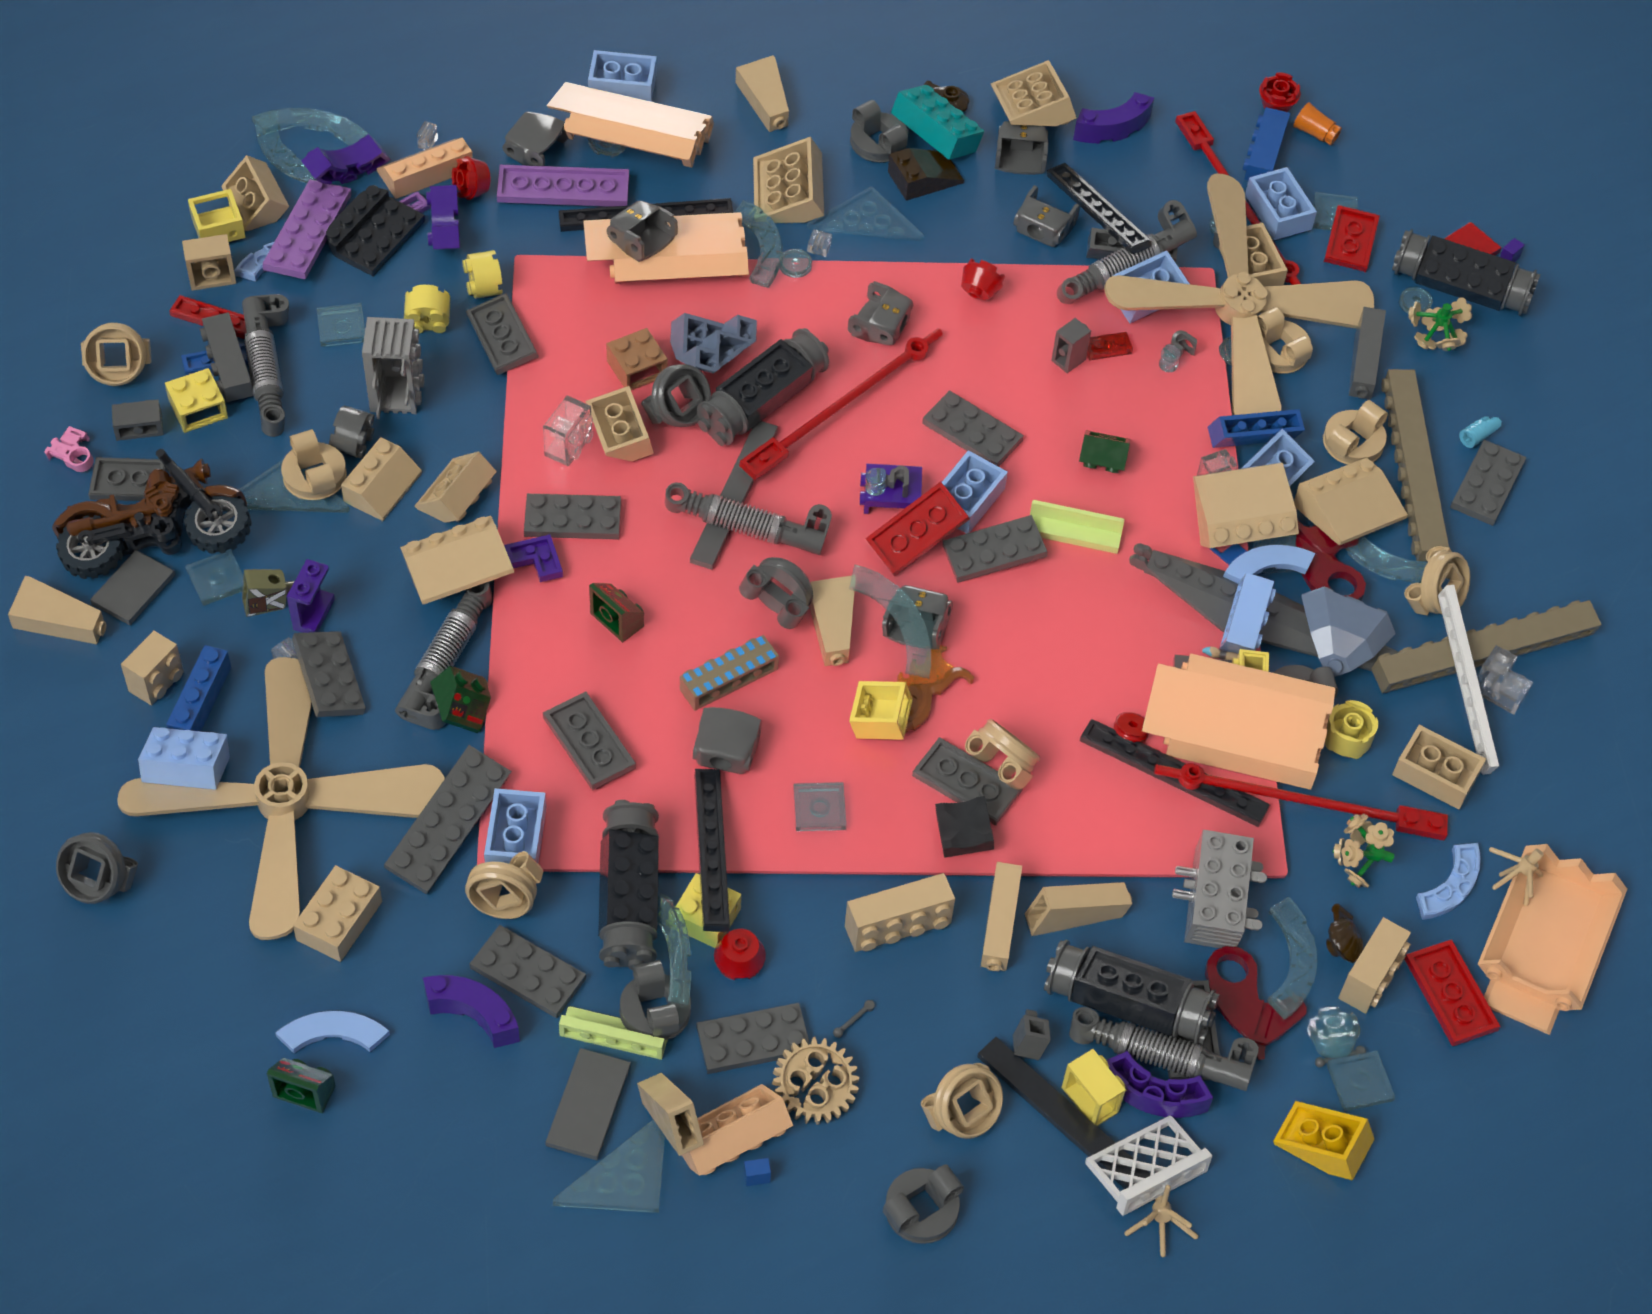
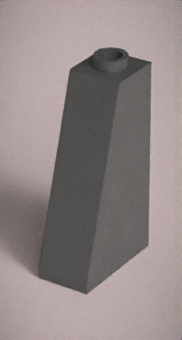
M1363 307L1354 338L1349 396L1371 399L1376 384L1386 310Z

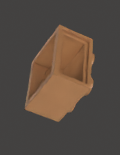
M648 328L606 343L608 364L623 387L629 386L631 391L654 382L658 374L668 367L667 357ZM653 366H656L659 370L657 374L634 383L630 382V375Z

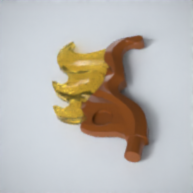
M940 646L939 649H930L926 654L924 664L921 666L916 665V659H914L910 664L909 677L907 679L903 678L902 672L897 676V682L907 683L913 699L905 733L910 730H917L926 722L931 712V701L934 695H941L958 678L966 679L969 684L974 682V676L969 671L961 667H953L944 661L941 653L947 650L945 646Z

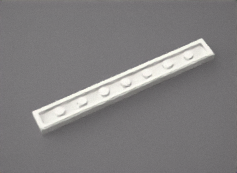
M1446 585L1438 594V599L1476 753L1486 758L1481 773L1482 775L1491 774L1499 767L1455 586Z

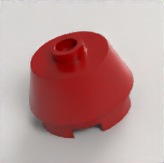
M1277 72L1275 76L1265 77L1259 88L1264 109L1268 107L1289 112L1301 96L1300 84L1297 85L1292 80L1293 76Z
M469 156L456 159L458 164L457 167L452 168V184L457 185L459 191L457 196L471 200L487 193L491 181L488 165L481 160Z
M971 258L968 264L963 267L961 287L975 299L989 300L1003 287L1005 275H999L996 272L997 267L984 260L976 263Z
M746 929L731 930L718 942L714 950V960L717 967L725 977L732 980L747 977L751 979L758 974L766 959L763 944L751 931Z

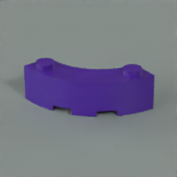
M1134 92L1127 102L1116 108L1108 110L1082 108L1076 121L1073 140L1098 144L1100 140L1112 139L1115 142L1128 138L1130 133L1141 130L1150 119L1154 97Z
M368 134L358 142L342 149L323 150L317 147L308 152L301 161L315 180L331 185L334 181H340L341 184L355 181L357 176L364 172L369 175L391 159L380 144Z
M457 185L430 186V192H426L427 205H431L432 232L428 233V246H433V249L460 248L459 220L454 218V216L459 214Z
M453 975L423 977L430 1015L450 1013L463 1016L465 1014L473 1018L488 1034L494 1048L520 1042L519 1028L511 1009L493 990L465 977Z
M1128 1051L1106 1060L1111 1072L1115 1076H1119L1125 1085L1126 1090L1123 1100L1141 1111L1156 1116L1182 1118L1208 1112L1213 1097L1201 1076L1182 1080L1168 1079L1165 1081L1151 1076V1072L1141 1067Z

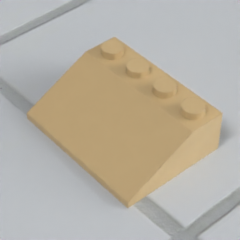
M1049 60L991 83L992 89L1011 125L1059 126L1068 124L1071 120L1076 119L1070 97Z
M811 137L753 157L754 213L756 223H805L824 216L822 152Z
M1368 458L1299 483L1294 499L1295 507L1338 545L1404 520L1408 516L1383 471Z
M1283 463L1193 476L1201 546L1215 548L1299 534L1297 512Z
M491 516L477 518L471 523L457 525L451 530L434 533L428 538L411 541L407 545L400 547L422 605L514 573L504 544Z

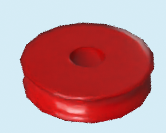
M1124 712L1116 717L1113 726L1114 730L1125 740L1141 742L1146 740L1149 733L1142 732L1145 718L1141 715Z

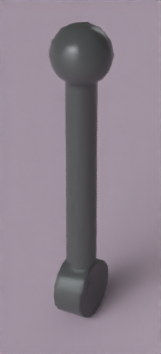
M872 1000L865 1001L864 1007L844 1025L833 1030V1035L836 1038L842 1037L843 1032L865 1012L873 1011L874 1002Z
M1357 1046L1354 1051L1324 1059L1318 1057L1315 1059V1065L1323 1067L1326 1063L1352 1056L1360 1058L1365 1055L1366 1050L1363 1046Z

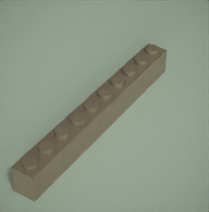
M1388 369L1386 378L1382 379L1381 388L1382 392L1386 394L1385 409L1389 411L1388 426L1392 427L1391 443L1395 445L1396 449L1394 459L1395 463L1399 465L1398 480L1402 481L1401 497L1405 499L1404 509L1409 519L1408 535L1412 536L1411 552L1412 555H1415L1417 564H1427L1426 554L1431 548L1436 546L1449 548L1417 378L1415 370Z
M1577 600L1563 608L1555 606L1548 609L1545 613L1533 612L1523 619L1512 618L1504 624L1498 626L1496 623L1490 624L1483 630L1476 631L1472 629L1466 631L1476 668L1593 635L1602 624L1590 600L1584 602ZM1448 636L1440 642L1433 643V641H1428L1415 649H1412V647L1404 648L1397 654H1382L1371 668L1382 694L1457 673Z

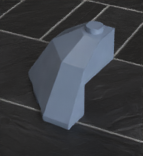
M684 313L671 322L670 343L675 358L699 370L715 373L756 341L757 320L736 315L723 324Z
M1325 586L1301 594L1310 633L1322 667L1326 666L1332 669L1334 677L1350 672L1372 659L1395 635L1394 627L1385 610L1372 608L1360 600L1350 596H1342Z

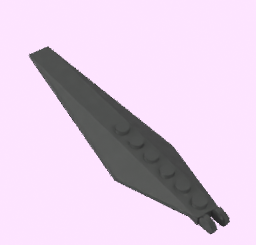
M1141 543L1134 546L1133 549L1136 554L1129 558L1131 565L1157 578L1224 632L1238 586L1237 583L1223 577L1225 571L1152 550L1150 546ZM1275 592L1272 603L1266 608V611L1269 612L1267 623L1259 632V634L1263 635L1261 642L1318 657L1304 606ZM1385 645L1372 659L1357 668L1372 671L1371 668L1380 655L1385 653L1393 655L1397 654L1398 651Z

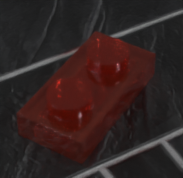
M1127 332L1090 337L1087 356L1089 361L1129 355L1132 354L1133 347Z

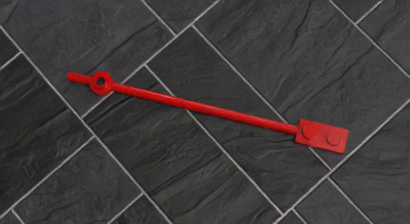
M1196 111L1176 116L1175 122L1193 150L1202 149L1216 172L1229 176L1210 147L1213 145L1214 138ZM1245 200L1246 217L1251 225L1261 223ZM1275 245L1287 268L1284 282H1290L1291 285L1301 284L1297 278L1299 266L1293 261L1285 260Z
M937 328L923 339L919 337L910 338L906 343L903 354L782 441L778 442L774 437L769 439L740 460L739 467L756 481L789 456V451L786 448L908 360L918 361L924 359L928 352V346L943 336L941 329Z
M1194 763L1185 764L1181 769L1158 764L1154 768V774L1177 778L1184 788L1190 790L1197 789L1202 784L1355 815L1365 814L1370 818L1395 822L1396 831L1443 841L1447 837V814L1399 805L1396 812L1291 792L1207 775L1199 765Z

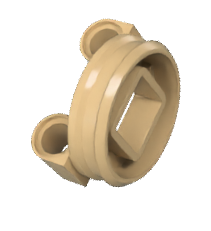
M1277 307L1259 314L1257 318L1272 372L1285 374L1301 369L1307 360L1311 358L1313 352L1311 340L1306 331L1297 324L1286 321L1283 313ZM1278 339H1282L1286 343L1282 348L1281 355L1269 344Z
M106 323L100 325L86 337L85 341L81 342L82 365H84L92 378L105 385L120 386L127 384L142 372L145 364L152 362L150 339L141 338L133 328L125 324ZM124 342L127 366H103L105 364L104 343Z
M1367 400L1359 410H1345L1336 413L1328 420L1323 434V443L1326 450L1333 458L1347 465L1364 458H1368L1372 462L1376 461L1381 456L1387 437L1383 424L1386 422L1388 413L1371 400ZM1350 429H1353L1366 439L1361 446L1357 447L1360 438L1351 432Z
M313 429L289 436L292 450L285 456L281 466L283 482L287 490L296 497L305 500L324 499L339 491L341 484L347 476L345 460L340 451L329 444L318 442ZM319 463H323V464H324V465H321V466H318V467H315V468H312V469L305 470L306 480L304 479V476H303V474H302V472H301V469H304V468H307V467H310V466H313V465H316V464H319Z
M1433 547L1426 554L1428 563L1424 569L1421 583L1409 585L1404 592L1405 598L1413 611L1421 615H1428L1429 612L1442 614L1438 594L1443 590L1441 585L1445 578L1450 579L1447 585L1455 586L1460 607L1467 597L1470 586V569L1465 558L1458 552H1452L1448 547Z
M992 719L987 720L988 722L978 731L974 729L965 743L966 751L976 759L988 762L1001 750L1008 757L998 770L999 779L1013 789L1019 790L1024 788L1032 779L1033 775L1030 773L1034 770V765L1038 761L1040 762V756ZM983 744L982 749L978 751L979 747ZM1016 772L1015 777L1011 779L1012 774Z
M526 851L516 854L509 864L504 862L481 863L470 871L465 892L471 904L489 916L501 919L518 918L532 909L537 894L536 884L541 882L543 869ZM502 885L510 892L509 894L499 896Z
M982 1063L963 1064L950 1070L939 1083L936 1093L926 1096L921 1101V1106L931 1128L937 1131L944 1129L957 1137L971 1139L987 1132L996 1122L1002 1108L1003 1091L998 1078L990 1071L988 1066ZM969 1091L971 1097L981 1103L963 1115L957 1099Z

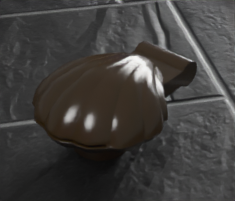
M929 80L923 84L932 87L937 94L946 98L952 106L962 112L968 109L970 101L967 93L961 88L955 86L940 87Z
M1336 903L1331 909L1334 915V922L1330 924L1328 929L1329 938L1326 940V945L1334 957L1340 956L1345 961L1355 963L1363 951V940L1357 926L1352 921L1353 915Z

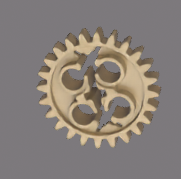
M813 1037L809 1045L805 1039H802L800 1048L795 1043H792V1053L785 1049L783 1051L785 1059L778 1058L776 1064L781 1068H774L773 1074L778 1077L773 1079L772 1085L780 1087L775 1089L774 1092L783 1096L784 1103L788 1104V1113L792 1110L796 1111V1120L801 1115H804L806 1124L811 1117L814 1118L816 1125H819L821 1117H824L825 1121L830 1123L831 1114L839 1119L841 1116L840 1109L847 1112L849 1109L847 1103L853 1104L855 1097L852 1094H857L859 1089L857 1086L852 1085L859 1081L858 1076L852 1075L857 1071V1066H849L853 1057H843L845 1048L836 1051V1042L829 1047L827 1046L826 1038L823 1039L821 1044H817L816 1038ZM828 1054H830L832 1063L837 1064L834 1066L832 1076H837L841 1084H831L828 1080L830 1071L827 1070L823 1074L820 1083L816 1082L810 1088L802 1108L799 1098L789 1096H797L800 1086L794 1085L790 1078L800 1077L804 1083L801 1090L804 1092L809 1087L811 1080H815L821 1074L828 1060ZM816 1058L821 1062V1066L813 1067L809 1064L808 1060ZM814 1094L821 1096L823 1103L815 1104L810 1096Z

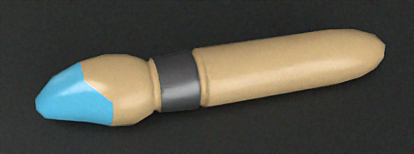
M1205 647L1202 649V652L1208 656L1232 661L1238 655L1237 653L1219 650L1216 647Z

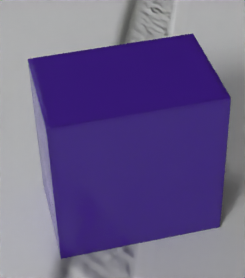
M1513 238L1503 247L1500 257L1516 262L1520 258L1525 244Z

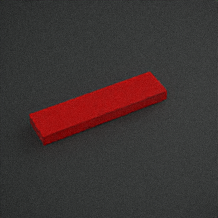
M179 295L169 310L170 316L203 326L202 318L229 312L236 337L245 339L246 326L244 315L181 295Z

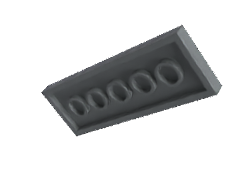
M469 745L388 858L384 868L427 895L493 801L495 788L501 789L512 771Z

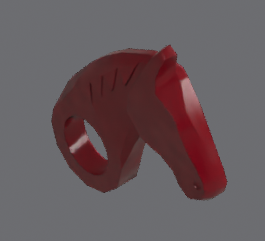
M1298 521L1299 534H1296L1295 547L1315 553L1306 573H1301L1310 590L1312 591L1324 586L1329 588L1328 582L1330 580L1342 578L1349 581L1355 589L1353 594L1346 596L1362 601L1366 586L1362 574L1335 557L1340 550L1356 546L1360 539L1357 538L1338 545L1316 525L1307 527Z
M1224 946L1215 950L1209 957L1205 966V977L1209 981L1210 992L1215 990L1217 994H1220L1217 1004L1218 1010L1234 1029L1258 1045L1257 1059L1258 1061L1264 1060L1265 1046L1279 1040L1288 1030L1304 1018L1307 1011L1305 1003L1297 997H1290L1276 1003H1266L1264 1000H1260L1257 992V964L1251 954L1239 947ZM1222 961H1235L1244 968L1246 978L1241 982H1228L1218 974L1217 965Z

